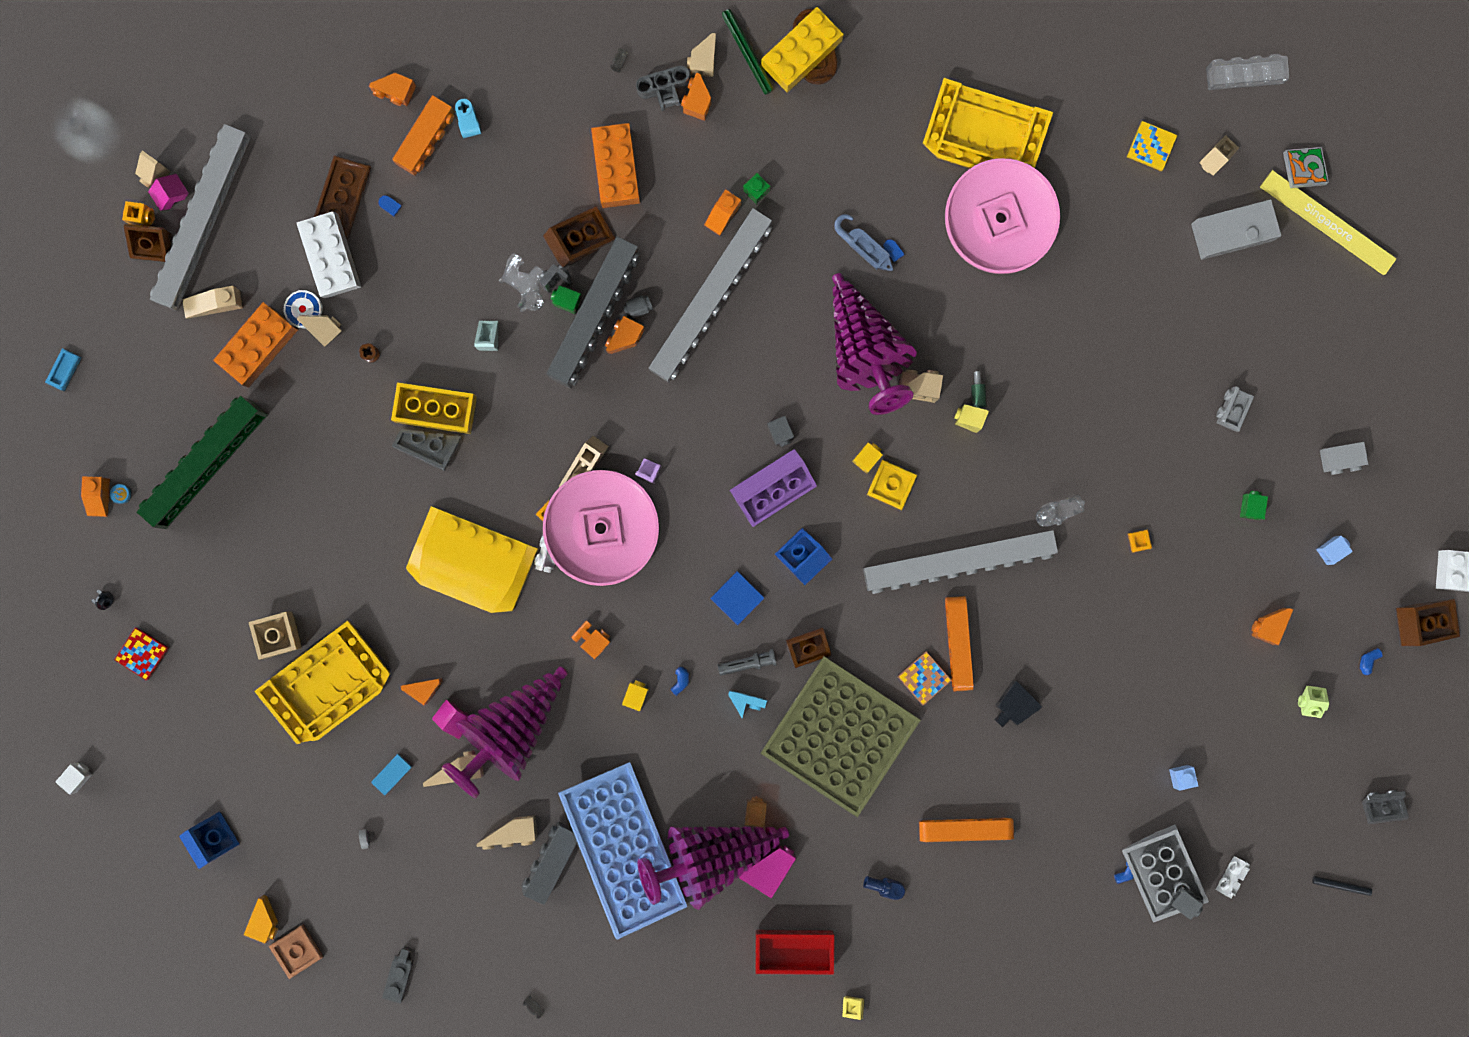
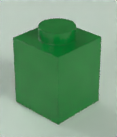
M756 173L743 186V192L757 205L770 192V185Z
M560 285L557 290L554 289L551 295L552 304L555 307L573 314L576 313L582 298L580 293Z
M1250 491V494H1244L1240 517L1264 520L1268 496H1262V492Z

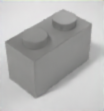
M1364 442L1320 450L1324 472L1331 471V475L1343 473V469L1350 468V472L1362 470V466L1368 465Z

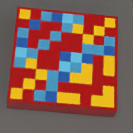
M135 627L114 660L147 681L169 647L138 627Z

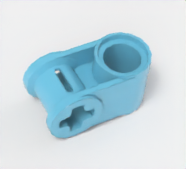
M467 99L458 100L455 110L463 139L482 134L475 109L471 102ZM467 106V112L463 113V107Z

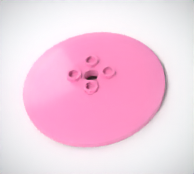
M992 159L979 163L969 169L953 186L945 208L946 231L954 249L972 266L994 274L1015 273L1038 262L1052 246L1060 224L1058 199L1049 181L1032 166L1013 159ZM1003 213L1006 216V221L999 223L996 220V214Z
M607 470L584 472L566 481L551 497L543 519L544 542L554 563L572 579L595 586L617 584L637 574L651 558L659 534L657 512L647 492L631 478ZM596 524H605V533H597L595 531Z

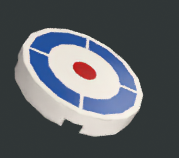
M299 290L292 293L284 303L286 319L291 325L298 328L306 329L297 320L299 315H321L323 311L320 299L314 293L307 290Z

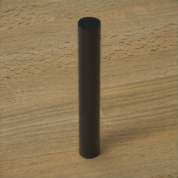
M1316 876L1312 879L1313 884L1368 896L1372 895V888Z

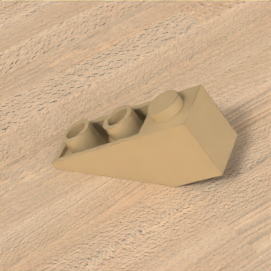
M535 815L515 817L479 841L477 847L482 846L483 849H492L494 845L502 844V847L505 848L512 847L513 843H521L522 846L532 845L533 841L537 839Z

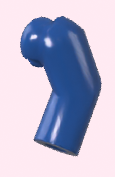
M1377 648L1361 657L1360 670L1362 674L1370 675L1372 673L1374 660L1383 656L1380 649Z
M678 667L675 671L677 683L670 689L675 696L689 684V672L684 667Z
M1127 862V869L1114 875L1117 884L1134 878Z

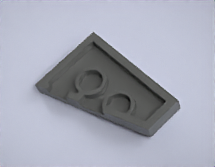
M400 429L392 447L445 471L462 437Z

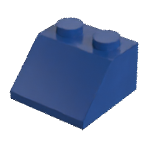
M803 528L775 553L776 557L804 585L832 560L825 549Z
M220 812L191 827L179 836L198 869L239 845Z

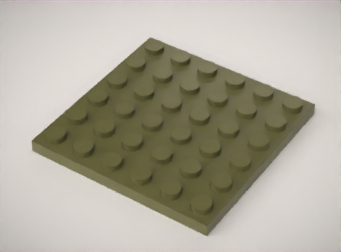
M823 656L760 753L858 818L921 720Z

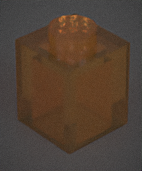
M752 797L751 800L747 799L745 825L764 827L767 803L763 801V798Z

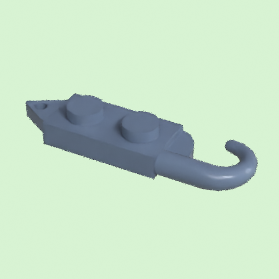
M844 214L835 220L834 227L837 234L876 270L893 271L889 259L890 254L861 229H854L847 233L841 227V222L844 219L854 220L852 216Z

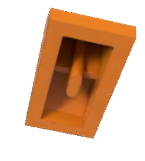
M439 678L402 685L401 690L422 705H426L443 680Z

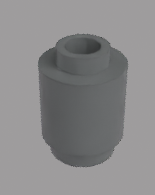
M640 295L625 301L626 305L623 306L626 316H631L632 319L645 315L653 309L648 295Z

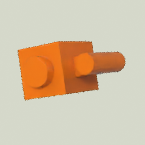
M586 620L571 638L575 642H578L581 637L586 641L580 647L595 660L611 643L609 640L610 635L603 629L600 631L595 629L590 634L587 630L592 624Z

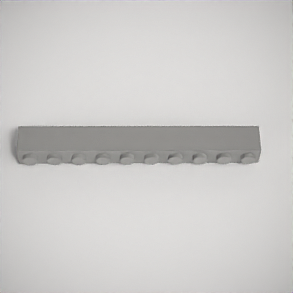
M225 124L218 132L216 145L211 148L210 159L203 167L202 178L195 186L196 192L188 202V210L180 221L181 227L179 232L173 237V246L167 252L164 267L160 269L158 281L150 292V300L175 311L180 306L251 139L245 132Z
M755 209L751 210L649 366L651 372L668 383L671 379L675 380L680 372L678 367L681 363H686L690 356L688 352L692 347L695 348L700 341L699 335L702 331L706 332L711 324L709 322L712 315L716 316L721 309L720 303L722 300L726 301L732 292L729 289L733 283L736 285L741 279L742 275L740 272L743 268H748L752 261L750 257L754 252L757 253L763 244L761 240L764 236L768 237L773 229L771 227V219Z
M1052 530L863 568L867 591L872 590V593L875 594L884 592L883 588L891 587V590L903 588L902 584L910 583V586L922 584L921 580L928 579L930 583L940 581L941 576L947 575L948 579L959 577L961 572H966L967 575L978 573L977 569L980 568L990 571L997 569L996 565L1004 564V567L1016 565L1015 561L1022 560L1023 564L1035 562V557L1041 556L1042 560L1053 558V554L1058 553L1054 531Z

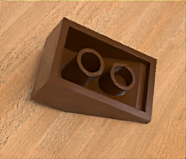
M597 207L550 227L543 235L558 263L564 268L615 240Z
M1455 599L1396 608L1401 646H1424L1460 637Z

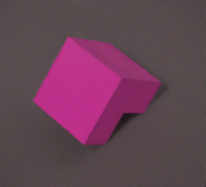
M177 174L156 178L148 191L160 211L171 209L175 202L185 200L189 194Z
M445 700L432 720L444 732L459 739L462 733L457 728L456 722L460 720L468 722L467 717L469 715L461 711L454 703Z

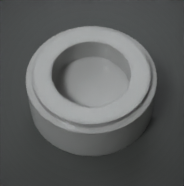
M366 829L359 830L361 849L370 847L369 834Z

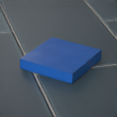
M737 571L710 599L739 625L764 597Z

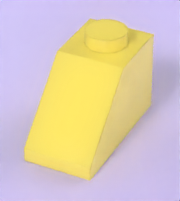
M964 405L956 411L954 419L957 420L955 424L977 433L982 429L989 411Z

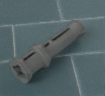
M772 648L768 652L760 654L755 652L751 657L717 665L719 674L722 676L751 668L759 670L763 666L772 664L776 666L777 663Z

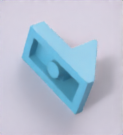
M729 690L728 695L741 718H743L746 703L750 704L749 708L760 710L761 707L765 708L766 699Z

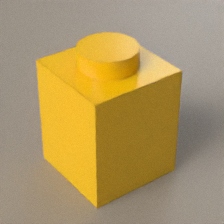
M867 443L852 462L867 474L883 454L880 453L881 449L876 444Z
M637 680L634 683L630 682L622 705L641 711L649 688L645 687V683Z

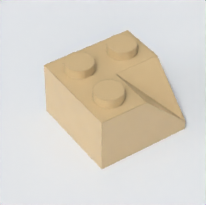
M915 370L902 372L899 385H906L912 389L914 393L912 399L935 403L940 398L943 375H938V371L927 370V373L924 372L921 375L917 374L918 371Z
M283 612L249 622L258 660L302 649L292 612Z

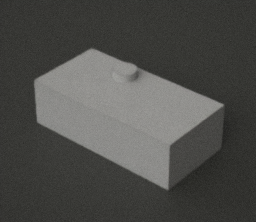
M1271 200L1198 218L1191 224L1201 260L1272 242L1281 237Z

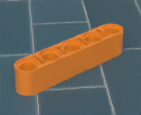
M946 597L945 607L953 692L973 690L966 597Z
M1014 819L919 821V837L921 842L1014 839Z

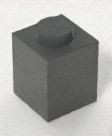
M785 416L767 423L776 446L784 447L791 444V439L794 436Z
M1183 885L1170 900L1171 905L1190 920L1194 916L1198 917L1203 910L1202 900Z

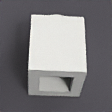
M77 762L70 764L56 780V783L70 795L77 793L92 774L86 765Z

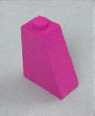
M777 846L766 856H762L759 862L753 863L748 871H743L739 878L772 898L796 860V856L793 854L794 851L787 846Z

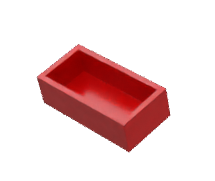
M756 930L755 974L834 975L833 930Z

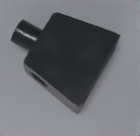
M1013 680L996 703V707L1002 712L994 720L1002 728L1010 720L1015 725H1019L1039 711L1042 706L1017 681Z

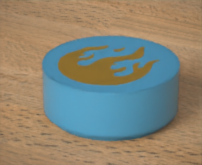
M118 484L112 487L110 497L115 503L124 504L130 500L131 490L126 485Z

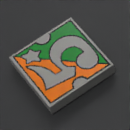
M1322 147L1292 149L1283 152L1290 188L1322 186L1329 183Z

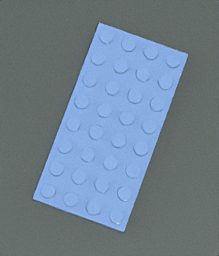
M630 762L558 792L617 940L687 907L676 878L660 883L662 898L658 904H651L644 892L638 872V859H649L656 872L672 866Z

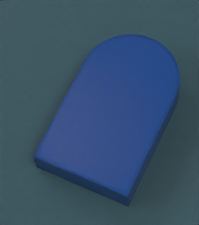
M389 196L380 197L378 202L382 209L394 217L402 207Z
M887 240L884 243L883 249L890 254L889 258L893 263L905 255L895 241Z

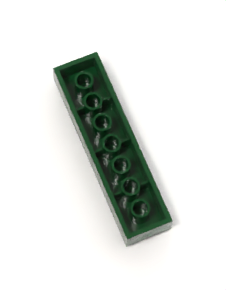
M241 395L234 398L230 403L231 407L217 417V422L214 426L206 429L204 432L205 436L191 446L192 450L189 454L180 458L178 461L179 465L165 475L163 483L154 487L152 490L153 494L139 504V509L136 513L153 528L167 529L268 416L256 403Z

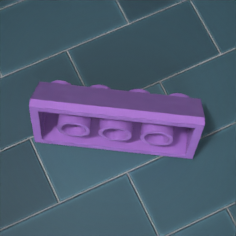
M793 449L732 488L730 492L752 527L814 489L817 485L804 461Z

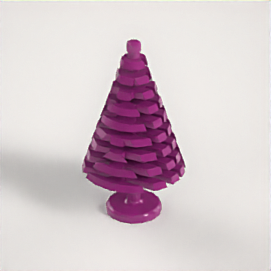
M841 273L834 274L832 277L835 284L833 287V296L835 297L833 299V306L835 308L834 318L838 320L834 321L836 357H838L836 362L840 366V368L836 366L837 384L841 389L849 391L861 390L856 383L868 389L878 386L880 392L869 401L868 408L870 412L875 415L894 412L909 403L914 395L909 386L895 385L891 387L889 380L893 379L891 374L897 377L903 372L901 366L895 363L897 362L908 368L913 361L906 353L916 358L917 352L891 326L892 324L864 296H861L862 294L849 281H845Z
M558 667L553 675L550 673L543 675L546 683L540 679L533 681L536 689L529 685L521 687L525 694L515 690L510 693L513 699L508 696L502 697L500 699L502 705L496 702L489 704L492 712L487 708H482L478 711L479 716L475 714L468 716V722L465 720L456 722L460 732L480 752L462 771L448 762L441 767L443 771L474 799L479 796L480 791L470 779L487 760L511 779L519 781L522 776L519 769L524 770L527 765L524 757L529 759L532 754L529 746L535 747L537 742L534 735L539 736L542 732L538 722L545 725L547 721L543 711L550 714L552 709L547 699L551 702L555 701L557 695L552 689L560 691L562 687L560 681L568 674L566 669Z
M670 827L668 839L673 837L674 843L669 845L670 855L678 853L679 858L672 860V867L658 872L655 871L649 859H638V872L644 892L651 904L655 905L662 898L660 883L674 878H678L679 883L687 880L689 886L682 888L686 897L693 896L694 901L689 903L693 908L700 910L706 902H710L716 894L718 895L724 890L723 884L728 887L733 883L734 878L738 879L743 874V871H748L753 863L756 864L761 860V853L763 856H766L770 853V846L772 849H775L779 845L780 839L788 838V829L781 827L775 830L774 827H766L764 831L762 827H754V831H752L750 827H742V835L739 827H730V829L728 827H718V829L706 827V831L703 830V827Z

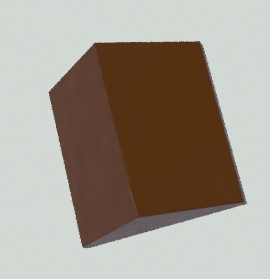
M124 224L123 227L130 258L166 262L165 256L170 251L172 233L160 227Z
M822 627L786 639L795 668L820 660L823 656H831Z

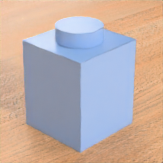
M1335 536L1316 549L1327 565H1334L1353 552L1350 549L1349 541L1342 536Z
M1185 765L1169 769L1173 788L1180 791L1198 787L1194 767Z

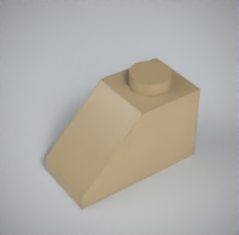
M716 33L710 34L691 51V57L687 58V69H690L691 75L695 76L697 72L701 76L713 77Z
M1225 135L1199 163L1207 173L1214 175L1236 153L1239 147Z
M142 150L135 174L141 178L139 181L150 188L156 178L168 176L171 171Z
M299 315L297 317V320L324 347L341 332L339 327L341 324L335 317L329 318L327 315Z

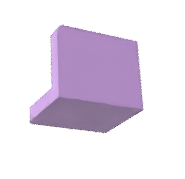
M644 458L635 475L654 484L662 466Z

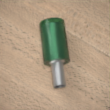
M976 371L974 372L975 384L971 385L972 407L986 408L985 384H981V373Z

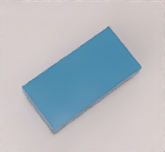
M62 348L45 383L65 391L82 357Z
M397 754L371 783L382 794L386 795L413 766L400 754Z

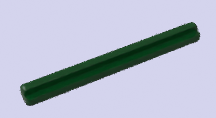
M731 9L723 11L722 17L765 95L771 93L773 86Z

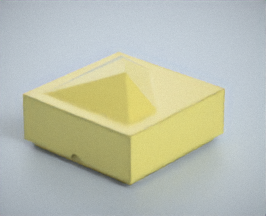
M845 996L843 1000V1017L863 1019L864 999Z

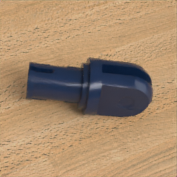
M866 876L864 879L863 887L878 891L881 897L900 900L905 895V887L899 881L889 878L879 880Z

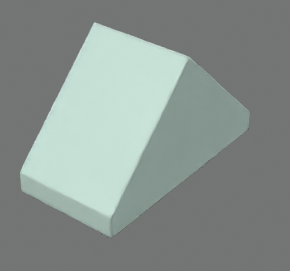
M479 321L474 343L479 351H498V321Z

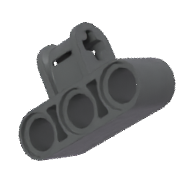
M676 66L643 76L636 82L637 94L643 99L657 96L661 111L675 105L678 107L680 103L676 90L685 88L689 84V71L685 66ZM679 74H684L686 78L683 80H678L676 76ZM661 79L668 81L664 86L658 84ZM642 85L650 86L647 91L640 89Z

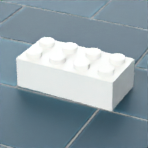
M329 212L297 222L320 297L329 298L361 288L339 215L335 212Z
M1441 550L1438 552L1436 589L1469 592V552Z

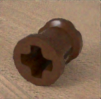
M370 343L363 344L359 348L360 357L369 363L376 362L380 357L379 350ZM368 350L373 352V354L370 356L367 355L366 352Z

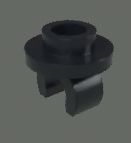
M97 590L99 595L96 599H92V602L99 610L108 609L113 604V595L110 592Z

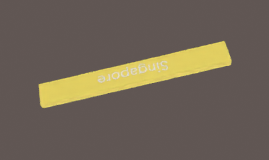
M1273 170L1261 184L1260 188L1382 275H1385L1396 261L1395 257L1298 188H1290L1289 182Z

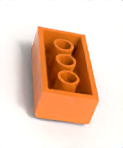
M629 123L591 128L602 208L640 204Z
M263 302L213 361L241 385L249 388L298 329Z

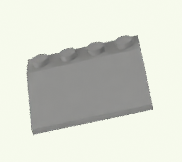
M1176 824L1157 831L1122 849L1153 923L1181 913L1171 905L1170 900L1182 885L1200 898L1203 904L1209 902Z

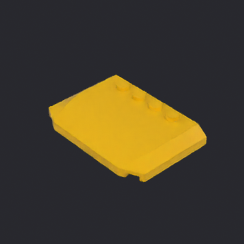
M944 78L923 145L938 159L969 169L988 160L1003 158L1018 160L1035 168L1053 112L1038 107L1033 108Z
M431 506L406 569L420 585L490 613L514 611L538 548Z
M348 620L254 692L295 743L300 744L302 742L319 740L380 694L390 675V671Z

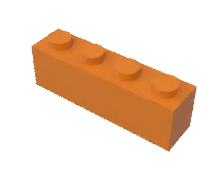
M432 95L393 157L394 163L416 176L417 172L420 173L424 168V161L427 156H431L434 152L435 143L437 140L442 139L447 124L452 123L455 117L453 108Z

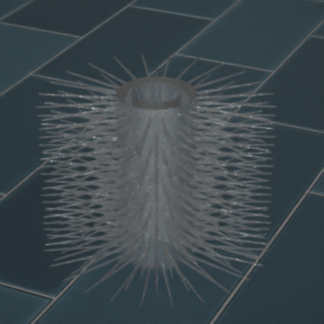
M79 97V103L77 99V104L79 105L77 111H75L76 108L74 106V109H69V111H74L73 114L72 112L70 113L71 116L68 113H63L70 120L66 121L59 118L63 120L62 125H57L59 123L50 126H58L56 128H62V130L66 131L65 133L57 134L62 136V140L66 142L65 146L67 147L68 145V150L70 149L71 152L75 153L74 157L79 152L86 156V150L88 149L87 156L89 162L91 156L93 164V153L95 154V151H97L98 156L100 147L109 152L107 150L109 148L101 141L104 140L113 144L110 142V138L119 134H110L117 132H112L116 130H110L114 128L109 126V121L105 122L107 116L101 110L99 111L97 107L93 109L91 103L89 106L88 101L87 108L85 99V106L83 99L81 105Z

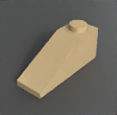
M234 286L217 288L182 299L186 319L243 308L240 290Z
M594 436L587 440L559 487L578 474L593 471L609 446Z
M475 750L463 752L464 756H460L450 764L462 771L477 755ZM483 766L473 775L471 779L482 778L484 776ZM442 769L425 781L423 787L452 783L454 781Z

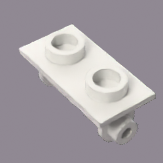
M542 536L540 540L541 550L535 558V569L551 573L555 563L547 551L544 537Z
M1234 856L1215 890L1232 899L1233 895L1236 896L1241 885L1237 882L1238 879L1244 880L1250 870V864Z

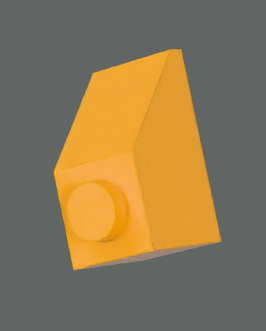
M263 895L258 898L244 933L245 936L262 943H267L269 940L274 939L278 928H276L278 921L267 896Z

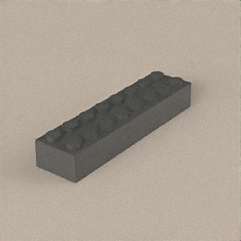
M618 236L616 237L546 373L550 379L570 389L572 385H577L580 379L578 374L581 368L585 369L589 361L587 358L589 352L595 350L598 343L596 339L599 334H603L606 328L605 321L607 317H612L615 310L613 306L616 301H620L624 292L622 291L624 284L628 285L632 277L630 273L633 267L636 268L641 260L637 246Z

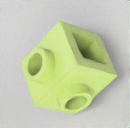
M1313 686L1305 688L1303 694L1298 699V706L1301 707L1302 715L1317 718L1323 716L1329 707L1326 688Z

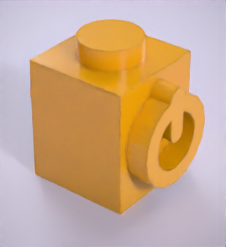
M125 201L122 220L131 225L150 226L155 220L154 210L142 203Z

